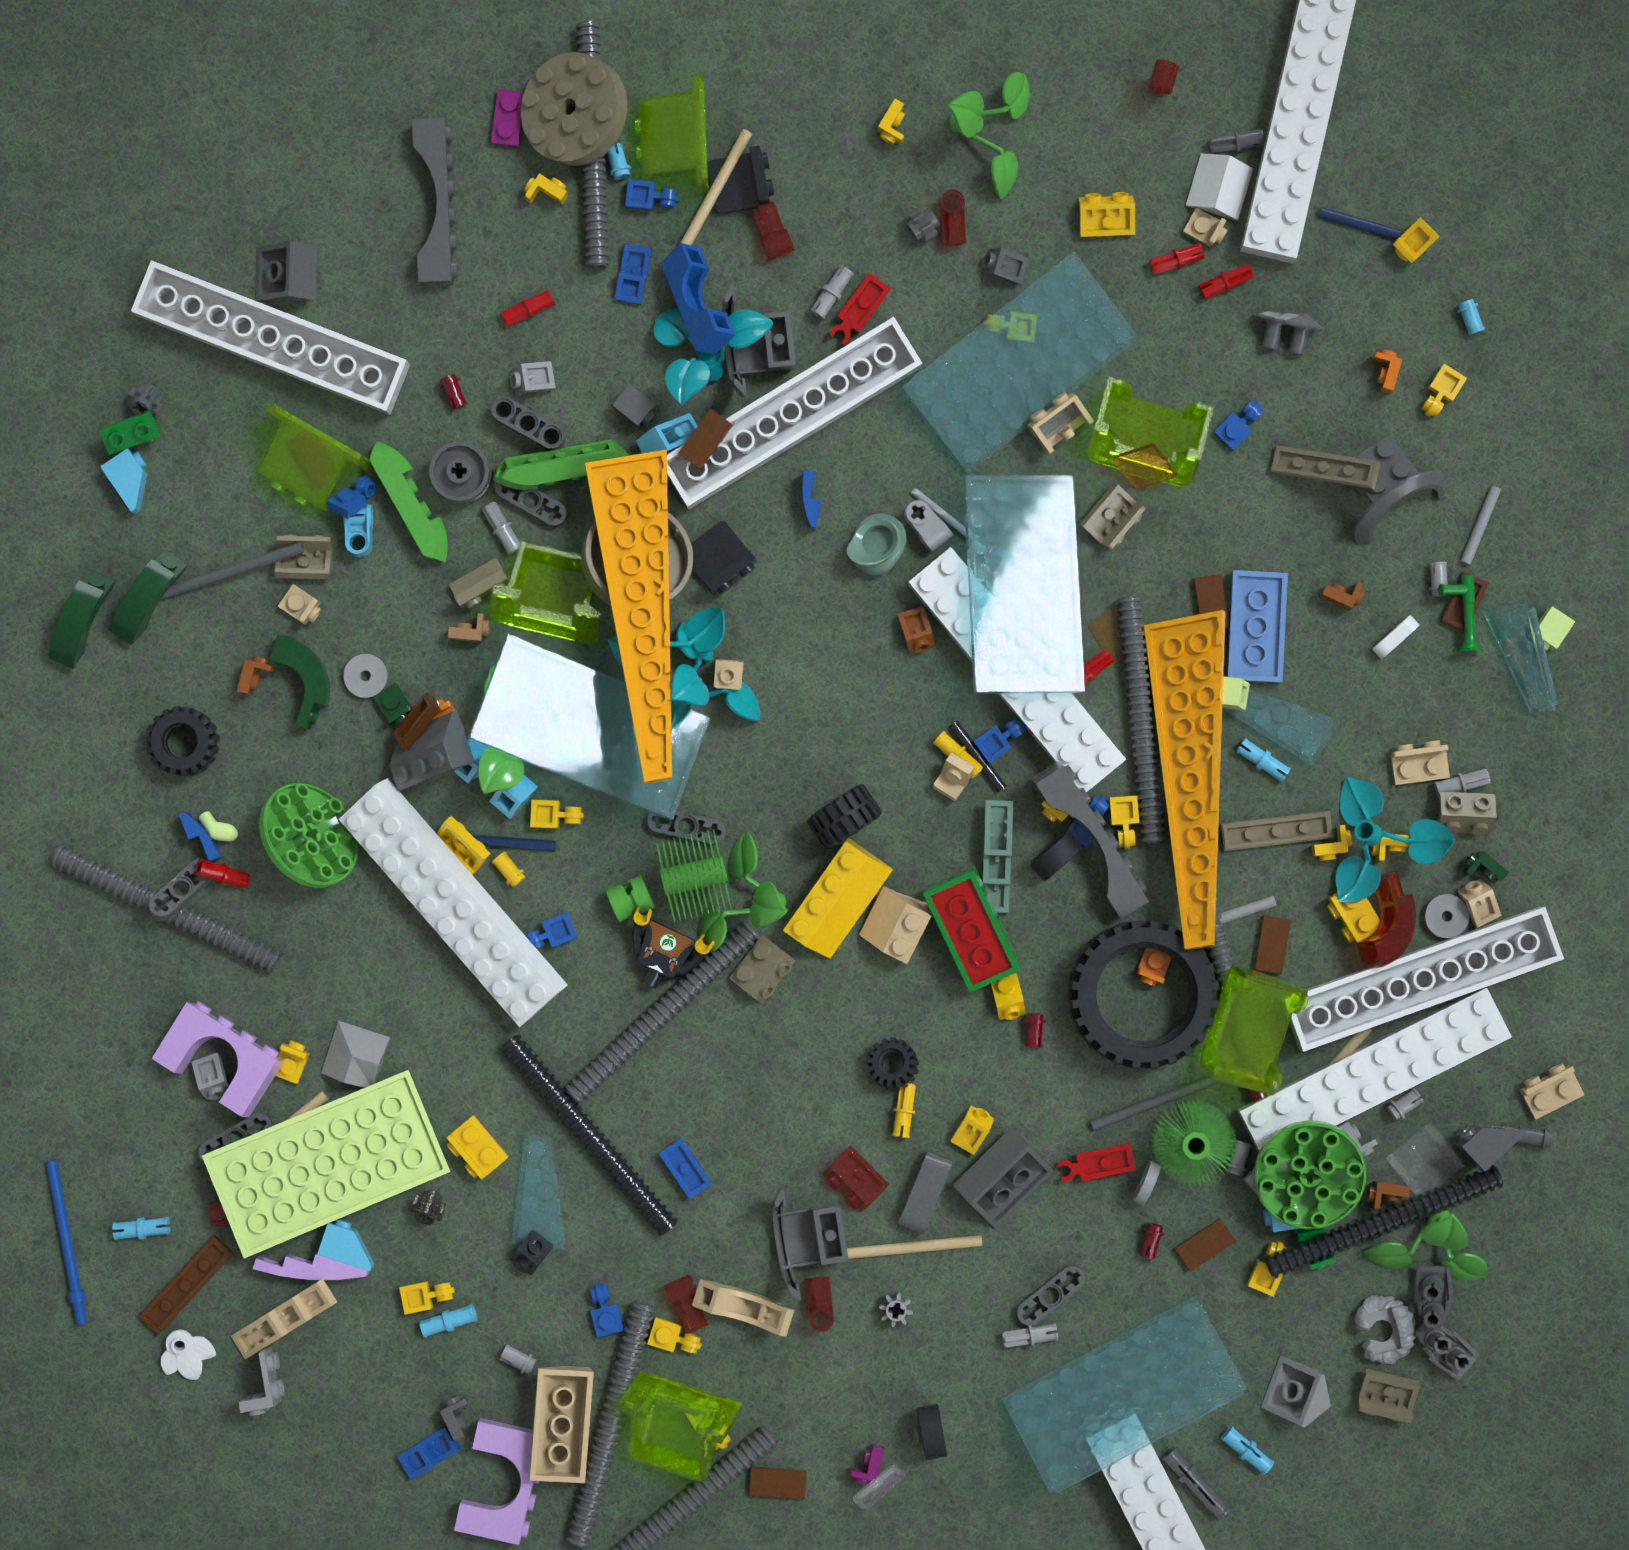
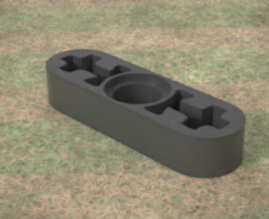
M495 482V491L501 498L552 527H558L566 521L567 510L564 505L538 489L522 490L518 501H515L513 498L517 496L511 491H507L506 494L502 493V486ZM528 493H535L539 497V502L534 508H528L523 503L524 496ZM544 499L549 501L546 504L548 508L552 510L556 507L560 508L559 513L562 515L560 519L555 518L553 521H550L549 513L542 510L541 515L537 514L543 506Z
M664 808L652 810L647 818V823L651 830L681 838L686 836V839L690 840L692 836V839L697 841L696 833L699 830V820L705 821L702 827L711 828L712 824H717V829L721 831V835L716 836L717 843H720L726 835L724 824L716 819ZM659 813H664L665 819L672 820V814L678 815L674 823L675 832L669 831L671 825L662 824L661 828H656V823L652 822L653 816L658 817ZM684 818L692 819L695 824V828L690 834H683L679 830V823ZM703 832L705 843H709L708 833ZM698 837L699 841L703 842V837ZM715 839L711 840L712 844H716Z
M205 858L193 860L150 899L148 911L154 920L166 921L212 881V879L201 876L195 878L194 884L191 880L195 877V867L198 860ZM177 884H185L188 886L189 892L186 895L180 896L175 894L173 888ZM169 895L171 900L166 904V911L161 909L157 912L156 904L163 905L168 901Z
M266 1113L253 1114L205 1141L198 1151L200 1160L204 1163L202 1155H205L208 1151V1145L214 1148L222 1144L218 1141L219 1138L222 1137L224 1146L229 1145L228 1137L232 1131H239L242 1133L243 1138L248 1137V1132L242 1125L246 1124L247 1129L256 1124V1118L260 1121H266L267 1124L264 1126V1130L272 1127L273 1121L271 1117ZM256 1130L250 1133V1135L260 1132V1130Z
M1076 1265L1065 1266L1018 1305L1017 1316L1019 1320L1025 1325H1035L1073 1295L1085 1282V1275L1082 1269ZM1068 1271L1072 1273L1078 1272L1080 1274L1077 1276L1079 1282L1075 1285L1072 1282L1068 1283L1065 1288L1069 1291L1063 1294L1061 1287L1054 1282L1057 1279H1060L1061 1283L1066 1281L1068 1278L1066 1273ZM1053 1287L1058 1290L1059 1297L1055 1302L1048 1303L1043 1299V1292L1046 1288ZM1038 1296L1041 1304L1047 1307V1309L1042 1312L1041 1307L1034 1311L1036 1316L1034 1319L1030 1317L1024 1319L1022 1317L1025 1313L1023 1308L1025 1306L1029 1308L1035 1306L1037 1302L1033 1299Z

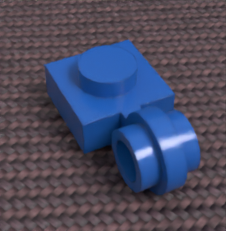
M628 179L625 207L627 209L653 211L656 200L659 201L660 207L675 208L676 204L679 203V196H677L676 190L662 188L661 193H656V182Z
M1251 401L1241 411L1244 415L1242 419L1232 412L1213 433L1234 451L1252 432L1245 423L1248 420L1253 423L1264 412L1260 409L1261 405Z
M368 476L358 477L353 484V490L344 487L327 500L328 510L349 519L367 505V497L370 498L374 495L376 484L373 479Z
M1016 717L1004 726L1007 731L1003 734L995 725L975 739L974 742L987 761L991 763L1012 748L1006 738L1011 736L1012 739H1015L1026 731L1025 724Z
M1095 795L1089 807L1093 812L1097 810L1103 816L1110 804L1106 802L1107 798ZM1074 818L1067 831L1081 845L1089 848L1094 839L1084 824L1077 818Z
M567 912L543 921L542 925L545 933L540 934L539 930L525 935L535 948L545 945L543 939L546 938L549 939L552 948L577 938Z
M595 1283V1287L590 1288L594 1304L599 1303L601 1307L592 1309L590 1312L597 1338L624 1331L618 1303L606 1304V1301L610 1300L607 1284Z

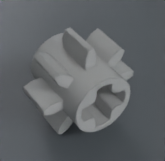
M900 1292L897 1293L896 1298L892 1299L890 1295L886 1294L887 1304H879L880 1309L886 1310V1313L881 1317L882 1321L889 1318L892 1320V1327L896 1325V1321L900 1320L906 1325V1319L904 1318L906 1314L913 1315L912 1310L906 1309V1306L911 1302L910 1298L903 1301ZM895 1303H900V1308L904 1311L898 1312L897 1316H893L889 1307H894Z

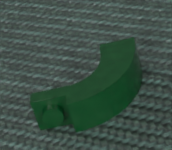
M165 549L155 560L152 559L124 596L113 617L109 631L132 645L146 630L157 604L173 583L183 574L187 563Z
M90 569L84 579L77 582L56 625L50 645L49 659L74 669L86 650L91 625L103 602L113 589L114 579Z
M278 634L270 660L293 668L302 678L305 694L296 726L310 730V726H315L319 717L320 710L316 709L317 704L327 707L329 705V677L324 664L309 647L295 639Z

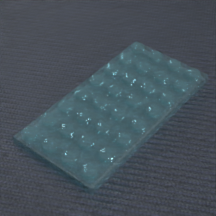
M1073 251L901 387L963 469L970 473L1026 429L1027 425L1032 422L1030 417L1040 409L1046 411L1054 405L1052 403L1054 398L1064 392L1067 395L1073 392L1140 338L1076 252Z
M965 475L963 485L974 694L1084 692L1073 475Z
M507 635L468 738L671 821L674 819L710 718L691 710L687 718L680 725L671 728L672 780L644 784L626 684L514 636Z
M1195 1295L1001 1399L1049 1493L1053 1496L1248 1393L1249 1390L1199 1299Z

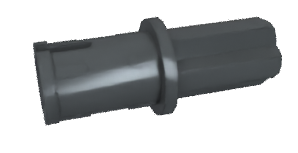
M1262 129L1239 133L1236 130L1233 135L1209 139L1210 151L1213 153L1237 149L1238 153L1242 149L1265 146Z

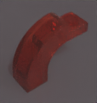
M1397 871L1381 873L1380 884L1375 891L1380 905L1379 925L1371 936L1356 942L1364 969L1384 967L1394 962L1405 952L1411 942L1416 923L1415 901L1413 893H1403Z

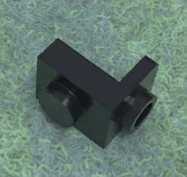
M531 1230L510 1260L514 1262V1266L519 1271L529 1273L532 1276L552 1250L553 1244L535 1230Z

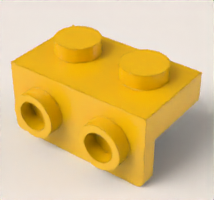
M452 816L444 821L436 833L472 875L481 868L491 854L480 841H477L466 830L463 824L457 822Z

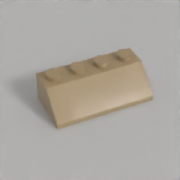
M555 1366L538 1368L530 1481L585 1483L594 1374L590 1367Z

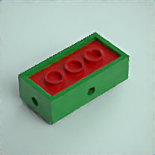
M975 865L924 889L923 895L970 993L1020 971L1021 962Z

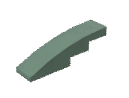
M985 800L982 882L996 912L1008 914L1013 801Z

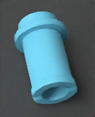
M616 143V147L613 145L607 152L612 168L610 174L614 176L615 180L629 177V171H631V166L627 165L622 143Z
M1473 299L1458 304L1459 310L1457 311L1462 315L1468 335L1485 330L1476 308L1478 303H1474Z

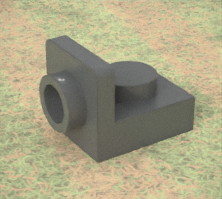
M1004 248L989 249L983 258L982 275L987 277L995 276L1010 283L1020 285L1022 284L1029 258Z
M455 1395L444 1401L445 1407L440 1410L454 1441L464 1437L466 1434L467 1422L461 1412L457 1414L455 1410L469 1402L467 1396L460 1399L459 1395Z

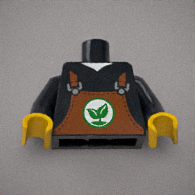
M640 906L636 908L631 938L633 953L639 958L638 963L648 967L641 981L644 984L657 988L663 974L670 978H674L675 975L684 976L699 966L705 955L715 944L712 941L710 945H705L702 941L705 934H702L698 940H695L650 919L652 915L651 909H649L648 915L644 916L639 913Z

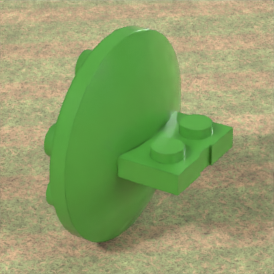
M304 783L285 785L267 798L259 817L260 836L268 856L283 874L304 886L325 888L338 883L352 871L357 860L358 841L336 818V815L341 811L346 813L342 802L324 790Z
M1314 1120L1295 1122L1276 1131L1262 1146L1254 1167L1255 1188L1265 1209L1280 1222L1300 1229L1323 1228L1346 1217L1358 1204L1366 1184L1365 1161L1355 1141L1339 1127Z

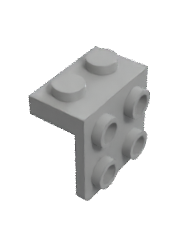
M267 1347L259 1352L265 1393L249 1395L239 1401L240 1413L248 1412L249 1416L266 1413L265 1411L270 1410L271 1407L281 1402V1396L285 1395L282 1379L278 1380L276 1369L280 1368L279 1356L277 1352H273L272 1347Z

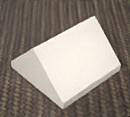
M1201 153L1186 206L1238 221L1253 168L1230 155Z

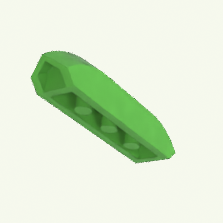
M610 439L504 458L498 465L493 481L513 489L532 490L537 489L538 484L553 485L560 480L583 479L587 476L585 463L630 455L618 443Z
M377 441L372 450L370 462L415 542L426 558L446 562L448 541L444 524L440 517L432 520L428 518L433 515L425 500L421 503L415 495L419 489L412 477L406 479L405 476L413 468L398 451Z

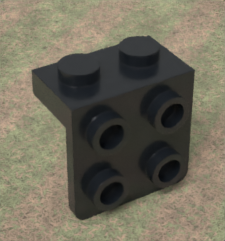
M760 145L749 147L750 153L741 154L715 202L717 213L724 214L770 205L769 196H774L772 179L766 180L765 169H770L767 152L761 153ZM727 157L712 159L708 162L711 186Z
M725 521L718 522L691 543L693 550L692 568L713 595L718 592L722 595L734 585L732 581L741 575L744 578L755 569L756 558L750 550L748 551Z

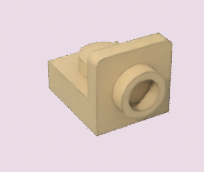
M1196 208L1183 233L1212 248L1215 242L1220 244L1225 236L1227 229L1223 226L1227 220L1223 218L1219 220Z
M292 584L278 605L279 608L305 625L309 621L313 623L321 612L319 608L321 602Z
M716 659L714 687L741 689L744 661Z
M950 753L941 774L934 782L933 788L956 801L968 784L974 766L955 754Z
M1482 879L1471 881L1465 887L1458 890L1459 896L1466 902L1472 923L1477 928L1502 916L1493 889Z

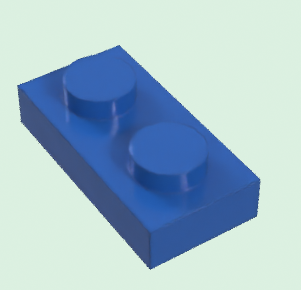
M680 1138L659 1152V1155L689 1199L712 1184V1181L683 1138Z

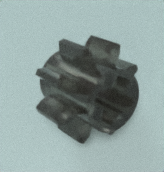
M426 1190L422 1196L419 1194L415 1195L410 1211L415 1213L414 1217L419 1223L431 1225L435 1219L437 1221L442 1220L446 1203L442 1202V1196L439 1193Z

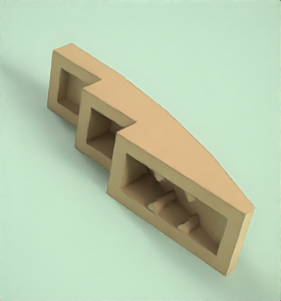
M321 1279L231 1335L243 1357L247 1359L331 1307L337 1301L325 1281Z

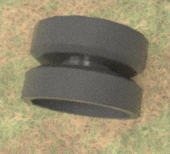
M455 441L445 444L436 451L431 459L429 468L431 483L436 491L444 499L454 504L466 505L475 503L485 496L491 486L493 474L490 462L479 448L468 442ZM461 469L465 470L467 474H462L463 478L459 479L457 472Z

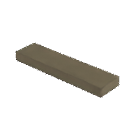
M1276 445L1270 472L1375 490L1381 463L1374 460Z
M1330 811L1220 824L1223 851L1333 838Z

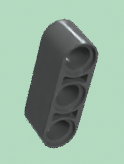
M500 397L493 402L491 413L500 424L546 450L563 447L565 435L556 424L510 398ZM505 404L512 407L511 414L505 418L499 417L497 413L498 408ZM526 418H532L536 422L535 427L530 431H525L521 428L522 421ZM550 431H555L559 433L558 442L551 445L545 442L546 434Z
M927 1150L924 1161L921 1163L913 1183L914 1186L910 1190L903 1207V1213L899 1217L898 1225L919 1234H924L953 1160Z

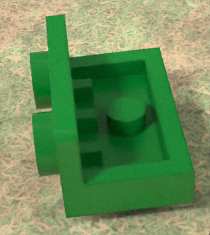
M150 411L102 427L99 429V433L110 455L161 437V427L157 416H153Z

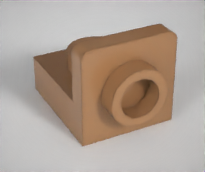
M478 613L476 629H472L473 624L456 623V627H449L448 638L450 640L483 642L484 636H489L490 620H485V614Z

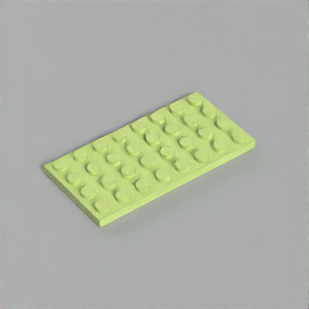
M409 1070L202 1155L243 1258L450 1172Z

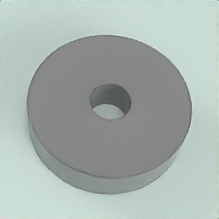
M357 655L345 667L344 682L348 690L354 695L361 698H372L385 689L388 682V670L383 661L374 655ZM364 671H369L371 674V678L368 681H363L361 678V674Z
M1450 894L1438 895L1427 904L1424 911V922L1428 930L1435 936L1453 938L1460 935L1466 929L1469 922V911L1466 904L1459 897ZM1444 911H1448L1451 914V919L1447 922L1442 919Z
M1153 1161L1148 1162L1135 1190L1134 1202L1145 1205L1157 1181L1161 1169L1160 1164Z

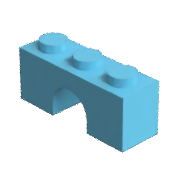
M476 734L468 740L475 763L454 771L467 783L478 777L480 758L483 752L490 747ZM523 775L522 780L515 787L508 790L495 791L489 802L511 819L527 803L538 786Z

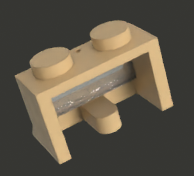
M1064 392L1052 400L1054 405L1046 411L1040 409L1030 417L1032 422L1027 426L1041 445L1043 451L1051 454L1055 451L1052 446L1060 440H1068L1075 435L1073 431L1083 423L1091 424L1094 422L1076 394L1069 393L1067 395Z

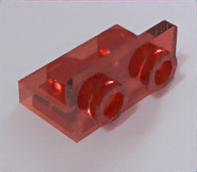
M851 1145L822 1173L826 1183L832 1189L838 1190L845 1197V1202L848 1206L858 1212H862L869 1207L889 1185Z

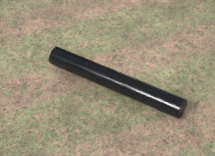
M956 721L950 725V730L960 743L966 747V751L982 765V772L997 792L1004 789L1007 785L960 723Z

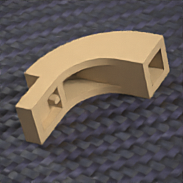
M703 1279L699 1281L692 1306L710 1314L741 1320L785 1337L787 1336L794 1313L793 1309L781 1305L782 1303L770 1298Z

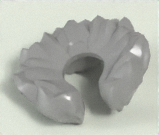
M1369 1296L1364 1300L1356 1313V1329L1369 1331V1328L1376 1321L1385 1320L1392 1327V1335L1383 1342L1372 1339L1364 1341L1361 1346L1364 1349V1357L1372 1362L1395 1364L1396 1360L1407 1356L1410 1353V1349L1415 1345L1413 1341L1416 1338L1415 1331L1417 1328L1415 1327L1416 1321L1413 1319V1313L1409 1312L1408 1306H1404L1402 1301H1395L1393 1296Z

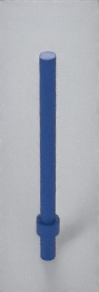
M57 1160L46 1162L70 1288L68 1293L69 1303L73 1304L76 1325L87 1323L83 1302L86 1301L84 1290H81L58 1164Z

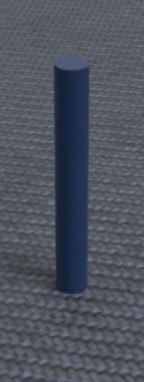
M1321 207L1318 216L1321 219L1394 240L1398 239L1400 233L1399 229Z
M484 835L473 836L485 847L554 852L556 849V841Z

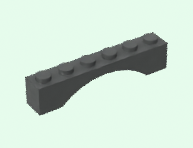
M445 117L412 119L413 147L425 161L431 172L437 197L436 217L432 231L425 245L417 254L418 283L420 286L453 285V278L458 277L457 261L452 259V250H457L456 234L451 233V223H456L455 207H450V196H455L454 180H449V169H454L453 152L448 153V142H453L452 125L447 126Z
M1057 761L1031 778V781L1043 800L1050 807L1074 816L1091 833L1102 860L1103 883L1101 892L1115 914L1120 919H1123L1149 902L1145 896L1148 890L1140 878L1134 879L1130 872L1134 868L1125 855L1123 857L1119 855L1116 849L1120 845L1113 834L1109 833L1107 835L1102 826L1106 823L1097 810L1093 812L1089 807L1088 803L1091 802V799L1083 787L1078 789L1074 783V780L1077 779L1074 771L1069 765L1064 767L1063 764Z

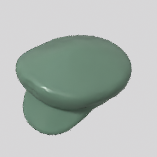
M878 513L865 518L856 528L847 546L849 559L859 570L868 575H881L888 572L898 561L906 546L907 538L903 524L895 517L885 513Z

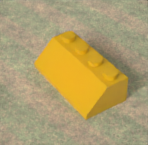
M848 838L783 931L805 947L831 958L893 869Z

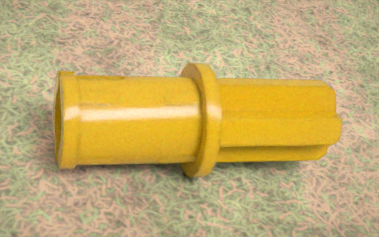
M945 731L933 742L947 756L953 753L973 765L974 770L971 778H975L982 771V765L965 751L966 747H961Z
M907 1083L908 1087H899L897 1107L893 1109L896 1112L892 1133L894 1137H900L901 1126H903L902 1138H910L912 1114H915L913 1105L916 1086L914 1084Z

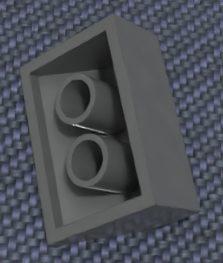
M457 710L432 720L407 751L399 747L398 743L396 744L389 766L398 791L425 784L475 763Z
M1011 1127L974 1165L961 1175L953 1186L996 1229L1054 1170Z

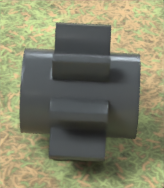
M918 207L909 214L911 221L906 225L917 241L924 238L928 242L937 236L936 228L940 226V223L929 208L923 212Z
M141 383L139 388L133 386L128 394L130 399L127 405H130V409L135 415L147 411L157 415L162 406L160 402L163 397L160 396L158 389L151 384Z

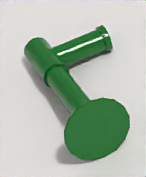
M1474 575L1461 576L1462 584H1440L1438 587L1440 596L1462 595L1464 606V641L1461 648L1456 652L1484 651L1478 645L1475 635Z

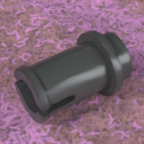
M1522 1126L1518 1127V1129L1523 1130L1526 1134L1516 1142L1517 1144L1539 1146L1541 1150L1551 1147L1553 1132L1548 1131L1547 1128L1537 1130Z

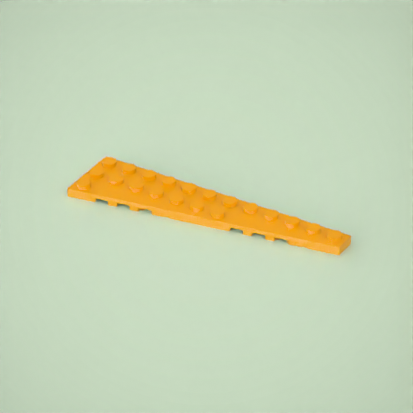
M666 449L585 463L644 784L672 780Z
M1223 610L1144 625L1184 948L1186 950L1215 946L1225 611Z

